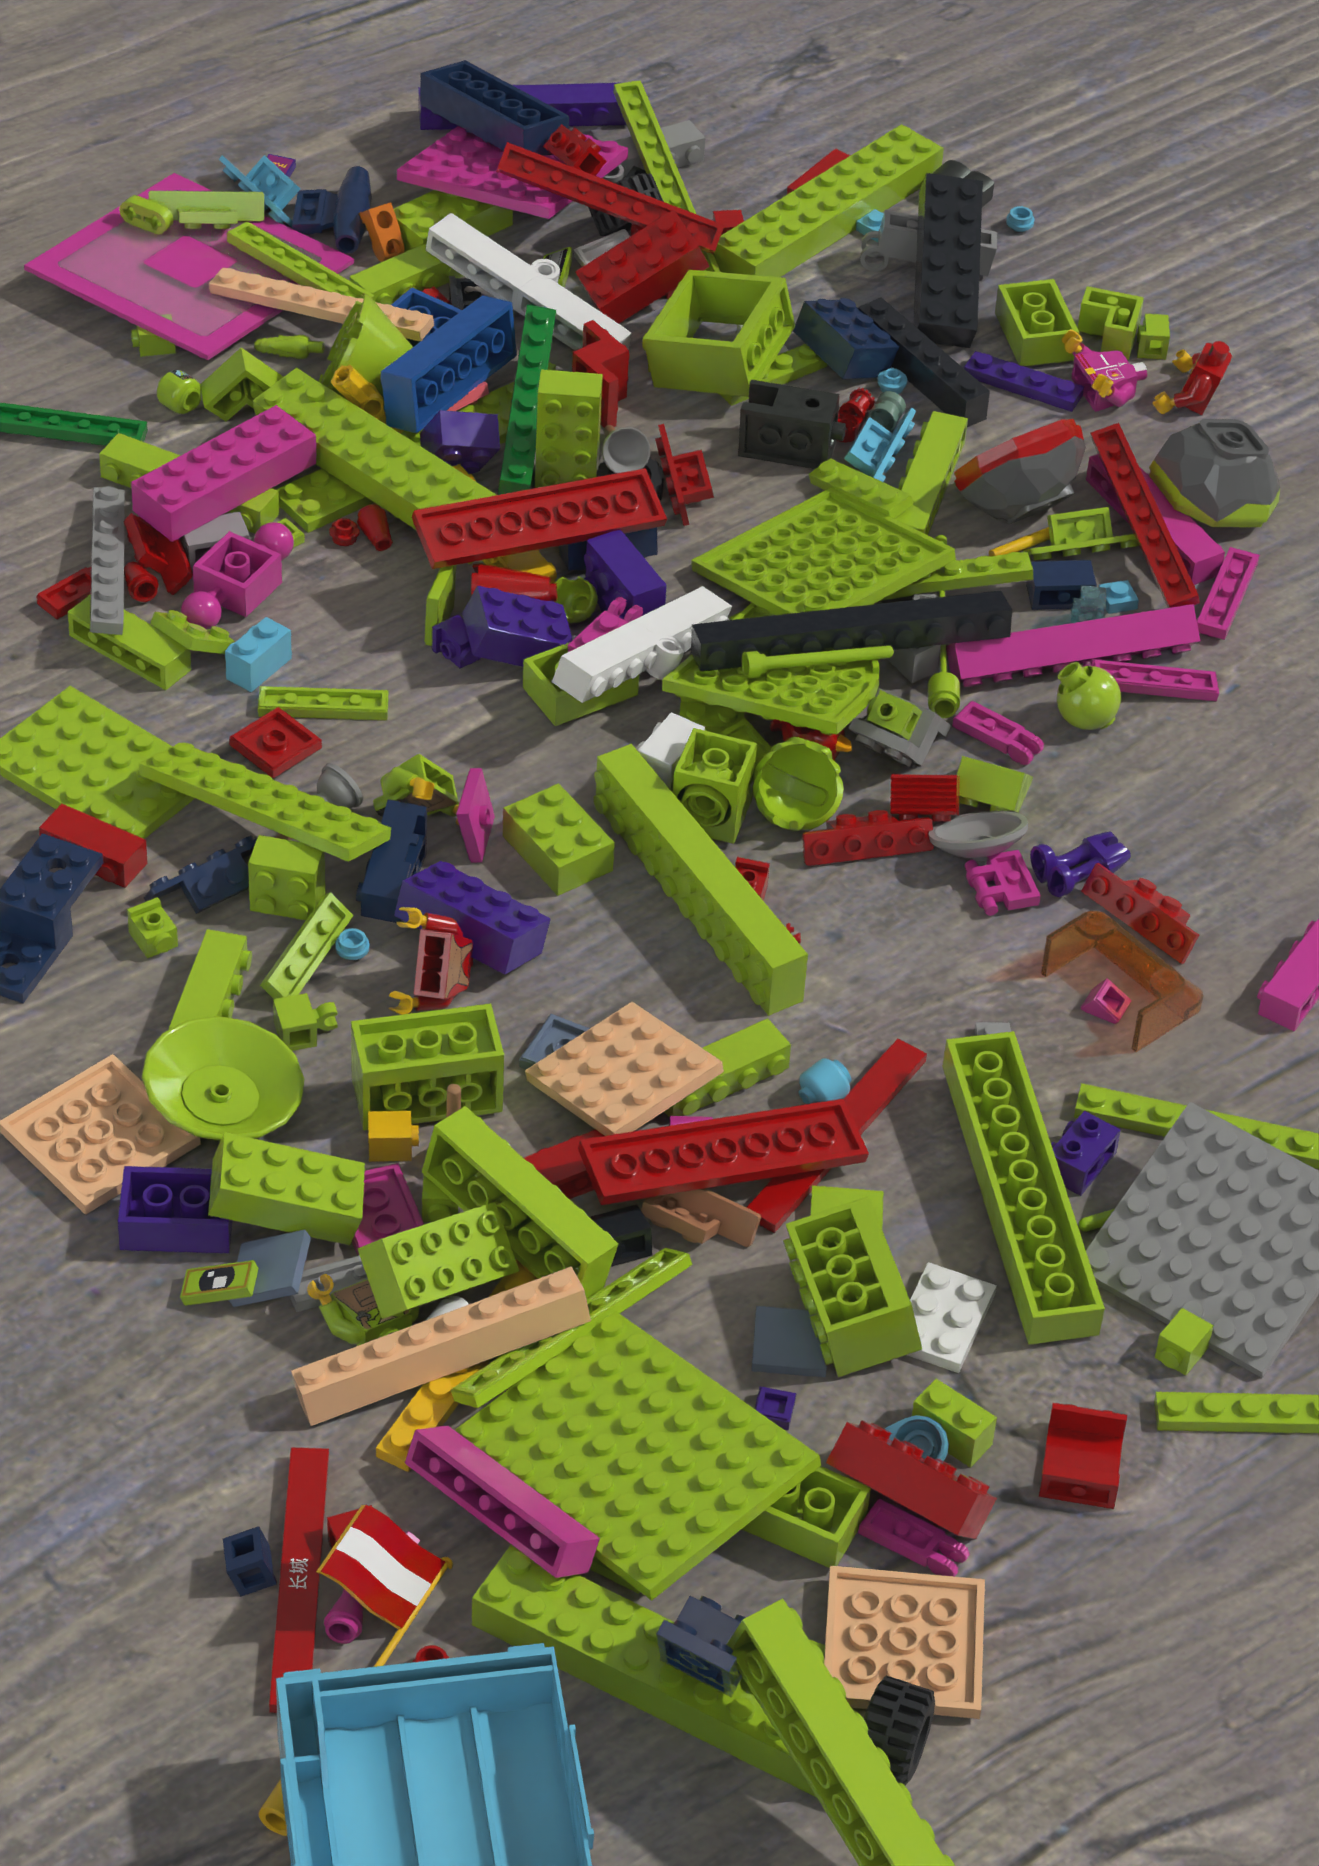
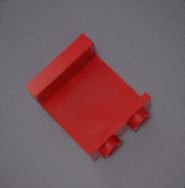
M1053 1403L1048 1426L1039 1497L1114 1509L1119 1487V1468L1127 1415L1114 1413L1109 1410L1101 1411L1077 1407L1072 1404Z

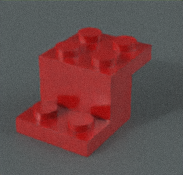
M594 320L583 324V348L573 352L572 372L603 374L600 425L604 428L607 425L615 427L617 425L618 401L627 398L630 354L625 345L616 340Z

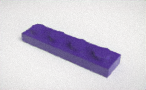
M977 351L973 353L964 366V369L979 382L1073 412L1084 392V386L1069 380H1063L1044 372L1023 367L1014 362H1008Z

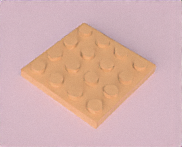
M630 1002L525 1070L529 1083L605 1136L637 1130L724 1072L721 1060L634 1002Z
M113 1054L0 1120V1133L85 1215L121 1194L124 1166L165 1167L201 1145L200 1137H196L170 1124L150 1103L143 1081Z
M830 1566L824 1664L831 1676L836 1677L842 1683L849 1705L852 1708L867 1709L877 1685L887 1675L934 1691V1715L980 1719L985 1579Z

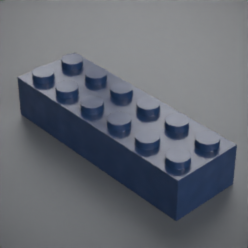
M466 60L420 73V105L428 108L434 114L446 118L450 123L456 124L467 132L482 138L484 142L491 143L500 148L501 151H504L508 142L542 156L552 155L543 147L544 144L561 124L569 129L568 115Z

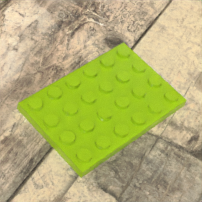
M72 686L67 687L0 738V775L54 809H57L61 803L143 839L195 799L138 775L140 762L173 746Z

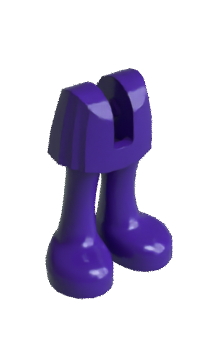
M1111 831L1087 837L1082 840V844L1079 847L1063 855L1055 856L1051 847L1045 844L1034 846L1030 853L1031 865L1040 883L1047 882L1048 891L1056 897H1062L1071 893L1075 884L1089 877L1096 863H1100L1114 873L1131 857L1130 851L1122 843H1118L1117 837ZM1086 862L1081 866L1070 870L1071 867Z

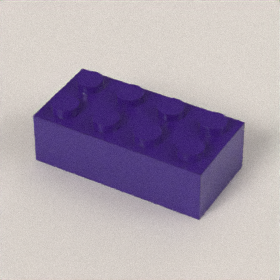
M442 861L402 881L394 914L395 917L408 922V913L400 911L399 908L410 907L419 909L422 915L427 912L453 918L460 926L463 937L473 941L472 958L504 975L542 954L551 920L539 913L536 908L524 905L512 899L508 893L497 891L484 884L481 879L468 876L457 870L454 865Z

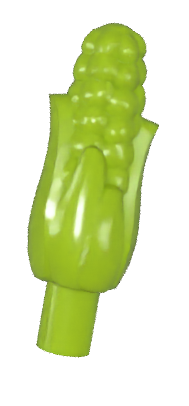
M279 335L273 338L257 339L254 342V348L262 353L278 354L279 357L305 359L308 358L309 353H324L325 343L324 341H310V338L305 335Z

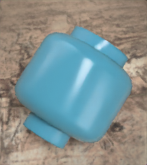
M823 1058L800 1075L799 1083L801 1090H799V1096L805 1104L843 1099L850 1092L849 1083L852 1081L851 1075L838 1060L831 1061Z

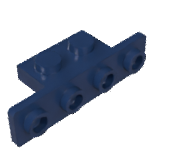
M252 835L237 842L235 844L236 848L227 853L224 849L218 850L206 858L208 862L197 866L195 862L180 869L178 871L179 875L170 880L167 876L157 879L149 885L150 890L144 897L145 902L157 897L161 898L182 888L197 914L249 889V872L243 858L252 854L257 838L254 839Z

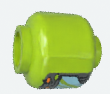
M173 370L166 373L159 380L157 398L162 405L173 412L186 414L197 408L200 404L201 386L196 379L183 371Z

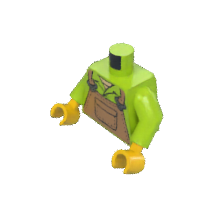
M421 754L415 755L383 775L380 780L383 795L373 800L374 808L381 817H383L388 799L427 807V815L441 811L455 817L457 816L456 813L459 806L453 775Z
M327 1274L320 1276L324 1291H320L317 1288L314 1280L309 1282L307 1287L310 1297L320 1300L321 1305L319 1308L330 1332L334 1336L357 1346L410 1327L419 1315V1307L382 1319L368 1279L332 1292L331 1297L329 1293L332 1291L334 1283Z

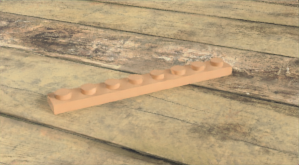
M222 268L209 282V289L212 294L342 324L355 302L359 301L362 303L364 300L363 298H354L336 292H328L310 286L289 283L284 280H275L257 274L240 272L231 268ZM376 303L407 339L421 342L434 326L433 315L402 309L389 304Z

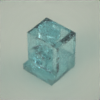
M1081 586L1079 598L1073 599L1070 623L1105 618L1106 588Z

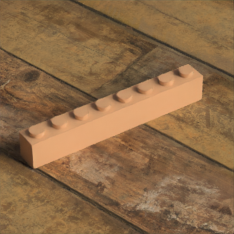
M571 1266L294 1369L291 1373L299 1402L310 1426L585 1324L591 1321L585 1290Z

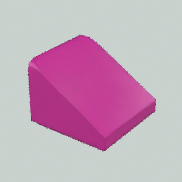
M1106 978L1091 990L1081 1009L1086 1013L1117 1024L1132 1000Z

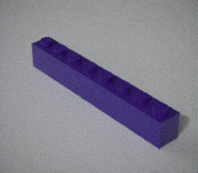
M618 83L513 85L568 115L569 126L626 125L613 93L614 84ZM418 87L420 130L456 128L458 125L450 123L446 118L434 114L428 108L420 105V87Z

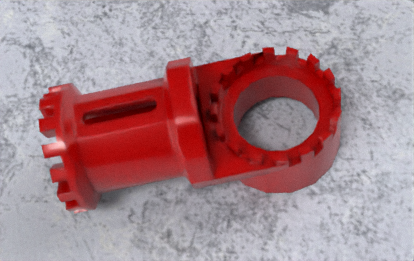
M857 388V390L851 392L849 401L841 405L838 411V422L845 423L848 430H845L844 440L839 442L845 443L855 440L858 434V427L865 419V413L870 411L875 404L874 396L871 397L872 394L868 393L869 390L866 389L865 391L864 388Z

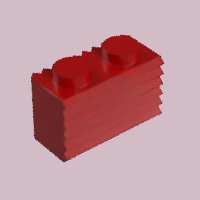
M891 774L890 814L898 815V821L917 819L918 815H931L932 821L951 822V815H959L960 776Z

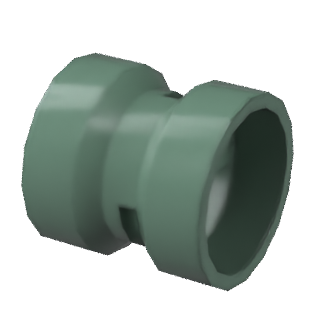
M885 391L878 397L868 414V418L871 417L891 432L906 410L905 401L899 394Z

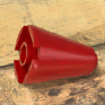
M482 563L473 564L472 566L476 573L471 575V596L477 586L496 588L517 595L523 594L539 600L557 602V583H551V579L548 576Z

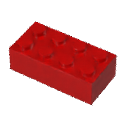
M673 209L584 265L575 273L597 309L619 324L677 288L678 283L682 281L688 270L704 271L710 266L699 245Z
M861 1420L859 1425L846 1422L826 1461L827 1464L957 1536L977 1539L997 1500L996 1497L987 1493L990 1486L971 1476L967 1477L960 1474L957 1477L954 1475L957 1468L941 1459H934L930 1456H926L924 1459L921 1457L924 1452L923 1449L905 1440L901 1441L897 1438H894L893 1441L889 1438L892 1433L879 1425L870 1424L864 1420Z

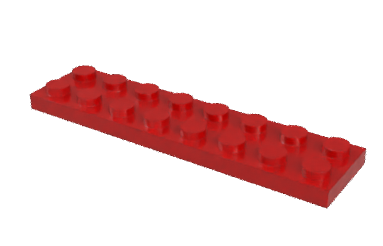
M646 468L413 511L411 517L432 569L587 541L588 539L616 530L630 533L665 526L667 521L666 514Z
M844 1098L582 1139L578 1146V1151L601 1205L864 1163L869 1155Z

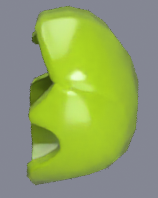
M580 576L576 580H569L565 577L559 578L555 582L557 583L556 603L563 605L568 623H579L590 618L595 612L598 602L596 588Z

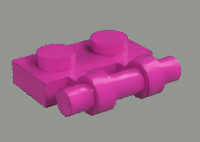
M1019 850L987 856L986 865L979 866L976 860H969L965 863L968 884L975 889V899L978 906L983 908L988 916L995 915L998 912L996 902L1003 901L1007 910L1039 905L1041 895ZM994 880L996 886L988 887L986 882Z

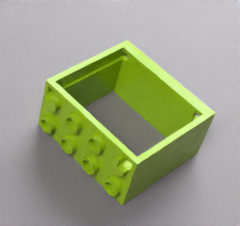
M688 270L642 339V347L646 351L648 360V372H651L654 387L749 397L750 380L761 381L795 328L786 278ZM702 322L743 325L733 342L692 338Z

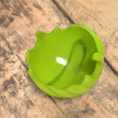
M791 737L785 742L777 743L770 749L769 753L761 758L754 771L753 796L757 807L769 822L778 827L792 831L817 828L835 814L841 803L844 791L843 782L839 776L841 768L832 759L831 750L818 743L799 737Z

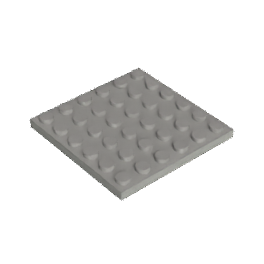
M1189 1102L1086 1249L1097 1285L1167 1325L1181 1308L1211 1323L1214 1326L1209 1341V1348L1263 1378L1319 1295V1171L1196 1104Z

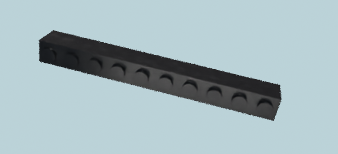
M1000 590L692 624L691 653L700 672L742 667V655L744 652L758 651L759 654H765L767 657L876 646H891L893 650L1007 638L1011 636L1012 608Z

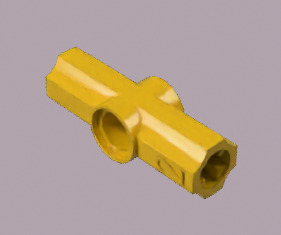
M342 365L338 368L331 380L332 385L348 401L386 424L384 397L379 393L376 386L369 383L351 365ZM391 427L399 433L403 432L401 429Z

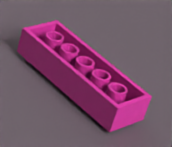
M275 405L132 481L133 511L173 542L315 465L316 435Z

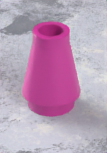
M343 1589L342 1595L324 1619L327 1636L337 1643L347 1644L354 1641L362 1632L363 1606L345 1589Z

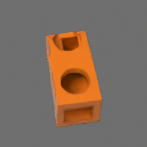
M391 202L358 213L362 223L366 225L372 242L373 252L379 261L383 262L404 253L402 233Z

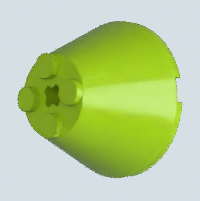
M365 293L361 294V298L364 299L363 302L356 301L346 317L327 357V360L332 363L329 364L325 374H321L318 380L342 397L344 396L331 383L334 372L342 365H351L369 383L374 384L383 396L381 371L413 348L374 300Z

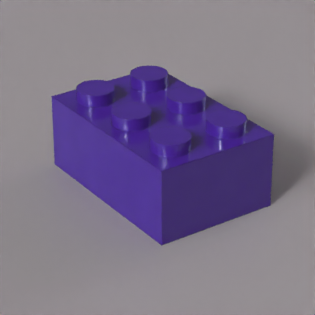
M621 530L612 531L587 540V549L584 555L586 565L584 580H587L596 588L597 603L602 612L607 611L610 603L618 597L626 599L627 603L624 612L619 616L621 619H624L627 611L634 605L642 607L643 615L666 604V583Z
M477 586L462 612L472 654L475 657L523 667L524 659L573 641L564 607L562 604L554 601H544L523 594L517 595L496 588Z
M124 1166L118 1214L120 1250L230 1254L233 1220L208 1215L212 1169Z

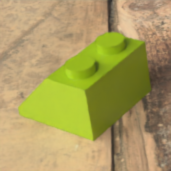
M962 756L957 775L960 776L959 803L977 808L978 803L982 802L991 805L990 811H1014L1019 813L1032 783L1033 776Z

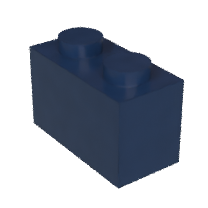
M1091 560L1031 562L1033 580H1028L1026 587L1032 610L1093 608L1097 583Z

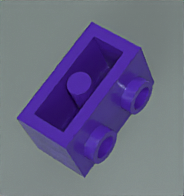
M1083 1111L1075 1122L1069 1121L1062 1133V1138L1057 1143H1051L1066 1189L1080 1196L1086 1191L1117 1153L1121 1129L1086 1111Z

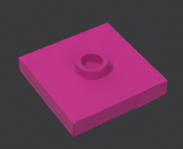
M470 768L456 815L468 858L471 863L483 861L495 815L482 768Z

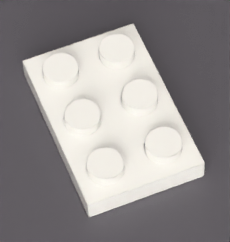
M928 1262L910 1299L922 1350L907 1354V1356L959 1373L993 1301L997 1285Z

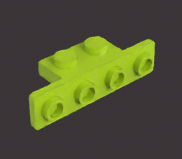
M148 192V200L167 207L171 211L173 219L178 220L179 223H184V228L200 229L202 224H213L215 229H230L231 224H237V221L264 220L263 192Z
M1109 507L1048 515L1051 546L1023 550V552L1033 555L1034 561L1052 558L1051 552L1062 551L1063 557L1079 555L1081 554V548L1091 547L1093 553L1110 550V544L1120 543L1121 548L1139 546L1135 534L1113 537Z

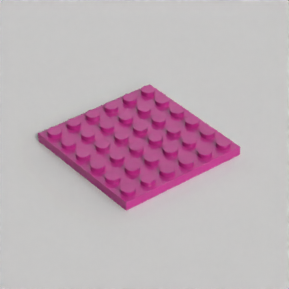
M460 126L451 130L397 169L398 181L550 219L572 202V200L496 172L503 151L491 143L484 142L482 138L467 132ZM583 134L602 149L599 154L607 161L596 175L597 177L603 178L628 158V147L620 146L615 141H600L593 139L590 135ZM543 155L545 157L558 161L553 155Z

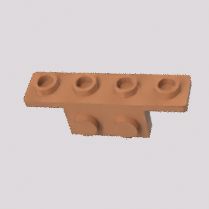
M706 1188L644 1198L646 1200L643 1201L641 1208L644 1216L651 1219L654 1225L670 1228L682 1234V1237L687 1241L701 1244L719 1234L744 1247H749L753 1244L761 1219L759 1213Z

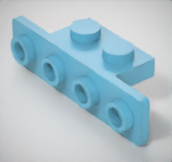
M221 155L219 160L226 166L222 171L234 182L239 178L241 181L238 186L243 191L263 192L264 210L266 211L270 208L271 211L268 214L276 222L283 224L285 221L292 227L293 220L282 210L299 192L300 188L265 155L246 176Z
M911 407L897 423L892 433L869 417L863 423L844 459L864 474L884 482L886 476L882 473H886L896 460L892 455L895 456L905 443L902 437L905 438L914 427L915 423L911 420L916 410Z

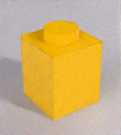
M368 1111L369 1162L412 1161V1146H419L418 1125H411V1111Z

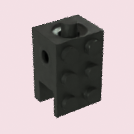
M750 380L749 402H743L740 409L738 456L816 469L821 463L831 458L836 441L844 440L846 424L838 422L840 394Z

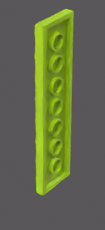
M177 743L174 747L161 753H156L139 763L138 775L348 862L390 840L391 827L378 823L374 818L364 817L351 812L347 807L334 805L325 801L320 796L302 792L293 785H285L275 781L269 775L258 774L248 770L242 764L231 763L221 759L217 754L206 753L194 748L190 743Z

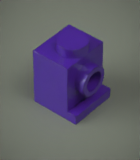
M456 615L432 627L433 652L436 654L442 652L443 656L451 660L459 669L480 659V657H475L472 654L464 620L461 616Z

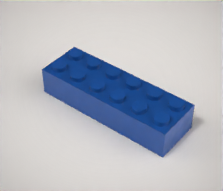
M482 295L381 371V384L386 424L389 427L418 433L440 410H448L471 390L515 358L517 350L512 302Z

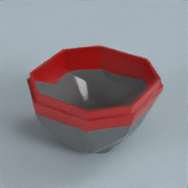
M1061 419L1014 437L975 456L954 472L956 480H954L955 485L962 496L975 507L995 519H1005L1008 524L1046 511L1075 494L1071 484L1076 479L1086 449L1082 428L1080 425H1076L1074 419Z

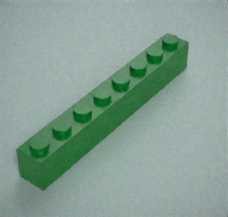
M527 305L497 495L528 490L531 486L536 452L538 387L541 369L548 370L556 309Z

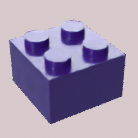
M440 410L420 432V446L451 466L460 464L468 474L477 473L500 450L498 414Z

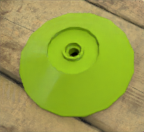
M221 1016L187 1020L163 1032L146 1052L142 1072V1080L150 1103L170 1124L196 1137L221 1141L224 1132L256 1139L285 1125L301 1105L305 1081L296 1055L276 1034L250 1021Z

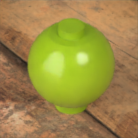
M1078 662L1065 666L1058 674V679L1061 683L1057 690V706L1062 717L1072 726L1083 730L1104 729L1110 726L1115 720L1121 703V692L1115 678L1106 670L1096 666L1081 667Z

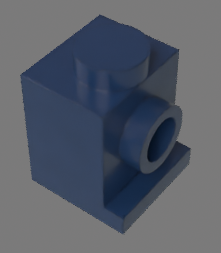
M259 1526L223 1538L226 1572L240 1597L277 1585V1580L273 1573L270 1545Z

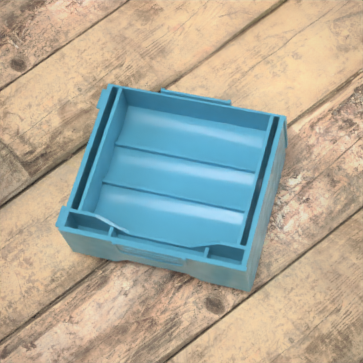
M544 1643L508 1647V1652L321 1673L320 1669L285 1672L283 1677L276 1678L277 1735L280 1751L281 1786L291 1866H592L590 1850L593 1849L594 1830L591 1829L575 1740L576 1728L575 1724L569 1725L568 1728L554 1646L545 1647Z

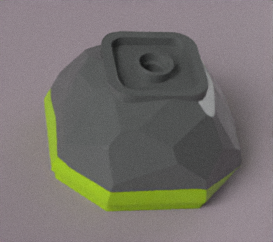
M1202 419L1200 423L1170 435L1149 466L1151 471L1149 477L1175 510L1211 527H1262L1268 521L1279 502L1280 483L1273 461L1268 454L1269 448L1255 430L1241 420Z

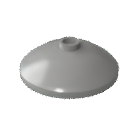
M983 811L952 817L951 822H939L934 825L933 830L929 831V840L938 849L957 857L986 861L987 856L1001 853L1019 841L1028 830V820L1022 814L1009 811Z

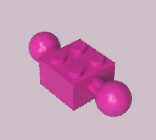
M269 522L257 530L254 542L231 531L223 536L193 565L194 592L184 599L181 606V613L187 616L186 621L211 630V627L216 626L220 621L221 606L247 617L282 583V560L290 555L294 545L291 531L281 523Z

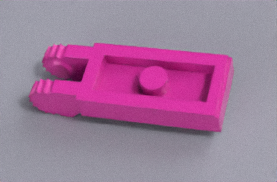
M622 597L616 598L610 603L607 611L602 612L568 644V652L643 615V608L634 605L627 611L624 619H621L619 616L624 612L627 603L626 599Z
M970 701L953 718L952 727L1005 754L1008 753L1013 761L1023 765H1028L1034 758L1032 753L1034 755L1038 754L1044 748L1043 740L1025 730V727L974 701Z
M877 1499L859 1525L858 1534L924 1567L928 1566L936 1575L955 1577L959 1570L954 1562L963 1563L970 1555L965 1544L963 1545L956 1539L946 1535L945 1531L881 1499ZM939 1549L943 1555L937 1553V1550Z

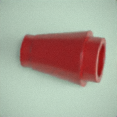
M376 504L363 507L358 512L357 525L377 551L387 550L393 542L385 510Z
M129 562L125 565L124 576L131 598L140 602H148L155 598L159 586L157 578L137 562Z

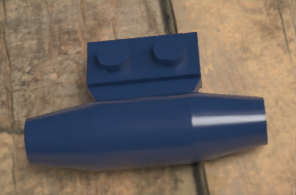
M360 166L351 167L346 173L338 194L327 192L326 189L299 190L292 222L293 229L302 234L310 235L322 233V230L334 227L336 248L346 254L355 252L367 229L358 213L370 209L372 200L368 171Z

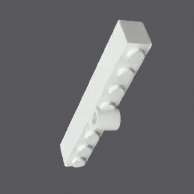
M452 213L429 228L426 251L464 277L472 280L476 285L497 299L512 302L513 309L524 317L527 305L556 309L553 336L575 351L583 348V324L594 320L603 329H606L610 335L629 350L632 332L559 285L560 268L554 261L538 259L532 265H529Z
M702 586L562 655L552 683L583 703L595 696H600L604 691L612 687H618L622 682L630 678L633 679L644 671L662 680L680 665L684 652L691 648L692 624L729 620L728 615L732 605Z

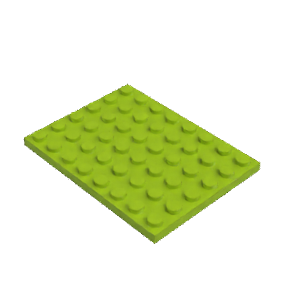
M615 1310L587 1335L576 1339L572 1346L524 1377L455 1429L456 1432L598 1536L600 1540L594 1557L651 1601L821 1466L819 1454Z

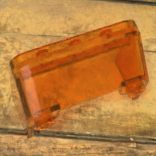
M1087 911L1046 937L1041 969L1043 976L1047 977L1090 949L1096 948L1157 998L1138 1011L1131 1048L1135 1052L1143 1049L1201 1010L1204 997L1202 990L1128 929L1103 912Z

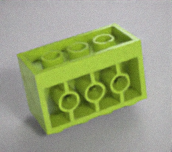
M491 1003L351 1021L352 1083L363 1130H368V1111H411V1124L445 1119L447 1087L450 1084H457L461 1088V1108L466 1106L476 1116L503 1112L504 1051Z
M869 1196L786 1223L789 1238L783 1240L788 1258L792 1261L789 1262L795 1283H798L799 1287L802 1288L799 1289L805 1310H808L810 1314L809 1319L814 1334L822 1343L819 1345L825 1364H833L838 1377L922 1350L911 1301Z

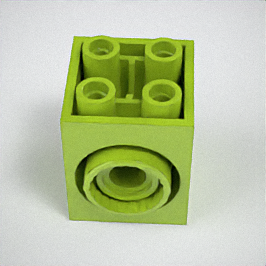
M693 728L674 770L673 794L711 839L734 844L752 802L757 743Z

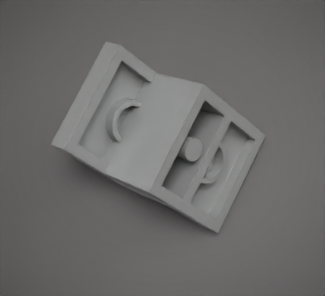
M879 688L876 697L880 690L915 705L923 712L909 741L874 726L867 720L868 714L864 721L856 717L852 720L849 729L857 734L855 740L878 754H882L884 749L885 754L905 766L910 767L911 762L922 766L936 735L939 734L946 737L951 725L937 713Z

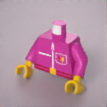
M1068 330L1061 339L1065 344L1066 352L1073 353L1074 355L1071 379L1074 383L1084 386L1083 396L1095 412L1114 405L1122 407L1135 396L1137 381L1147 378V369L1143 362L1130 364L1120 351H1092L1081 343L1083 341L1082 337L1074 330Z

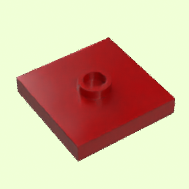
M277 707L229 737V745L270 777L275 778L322 748V739L281 708Z

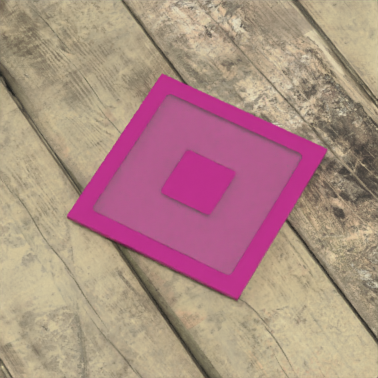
M173 173L137 196L148 199L149 191L212 190ZM120 206L24 265V270L206 360L211 359L283 311L210 293L209 282L222 268H231L240 272L257 274L262 277L284 280L300 285L227 242V232L247 221H237V224H231L230 229H215L213 224H202L200 229L184 228V223L174 220L173 225L163 234H155L125 222L120 215ZM264 216L263 221H248L337 274L354 264V258Z

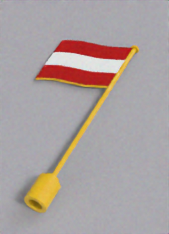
M361 1505L316 1572L337 1582L370 1613L398 1629L375 1663L374 1667L384 1666L446 1569H452L453 1562L449 1557L439 1558L419 1546L382 1512L371 1506ZM280 1779L259 1810L258 1815L261 1822L269 1830L282 1836H287Z

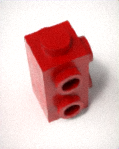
M561 124L543 146L559 162L595 176L607 162L599 154L602 149L590 138L587 139L575 127L570 131Z

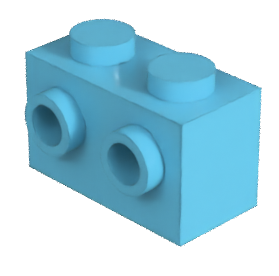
M265 617L257 625L252 626L246 634L236 642L231 643L225 650L226 679L249 692H253L292 659L291 630L268 617Z

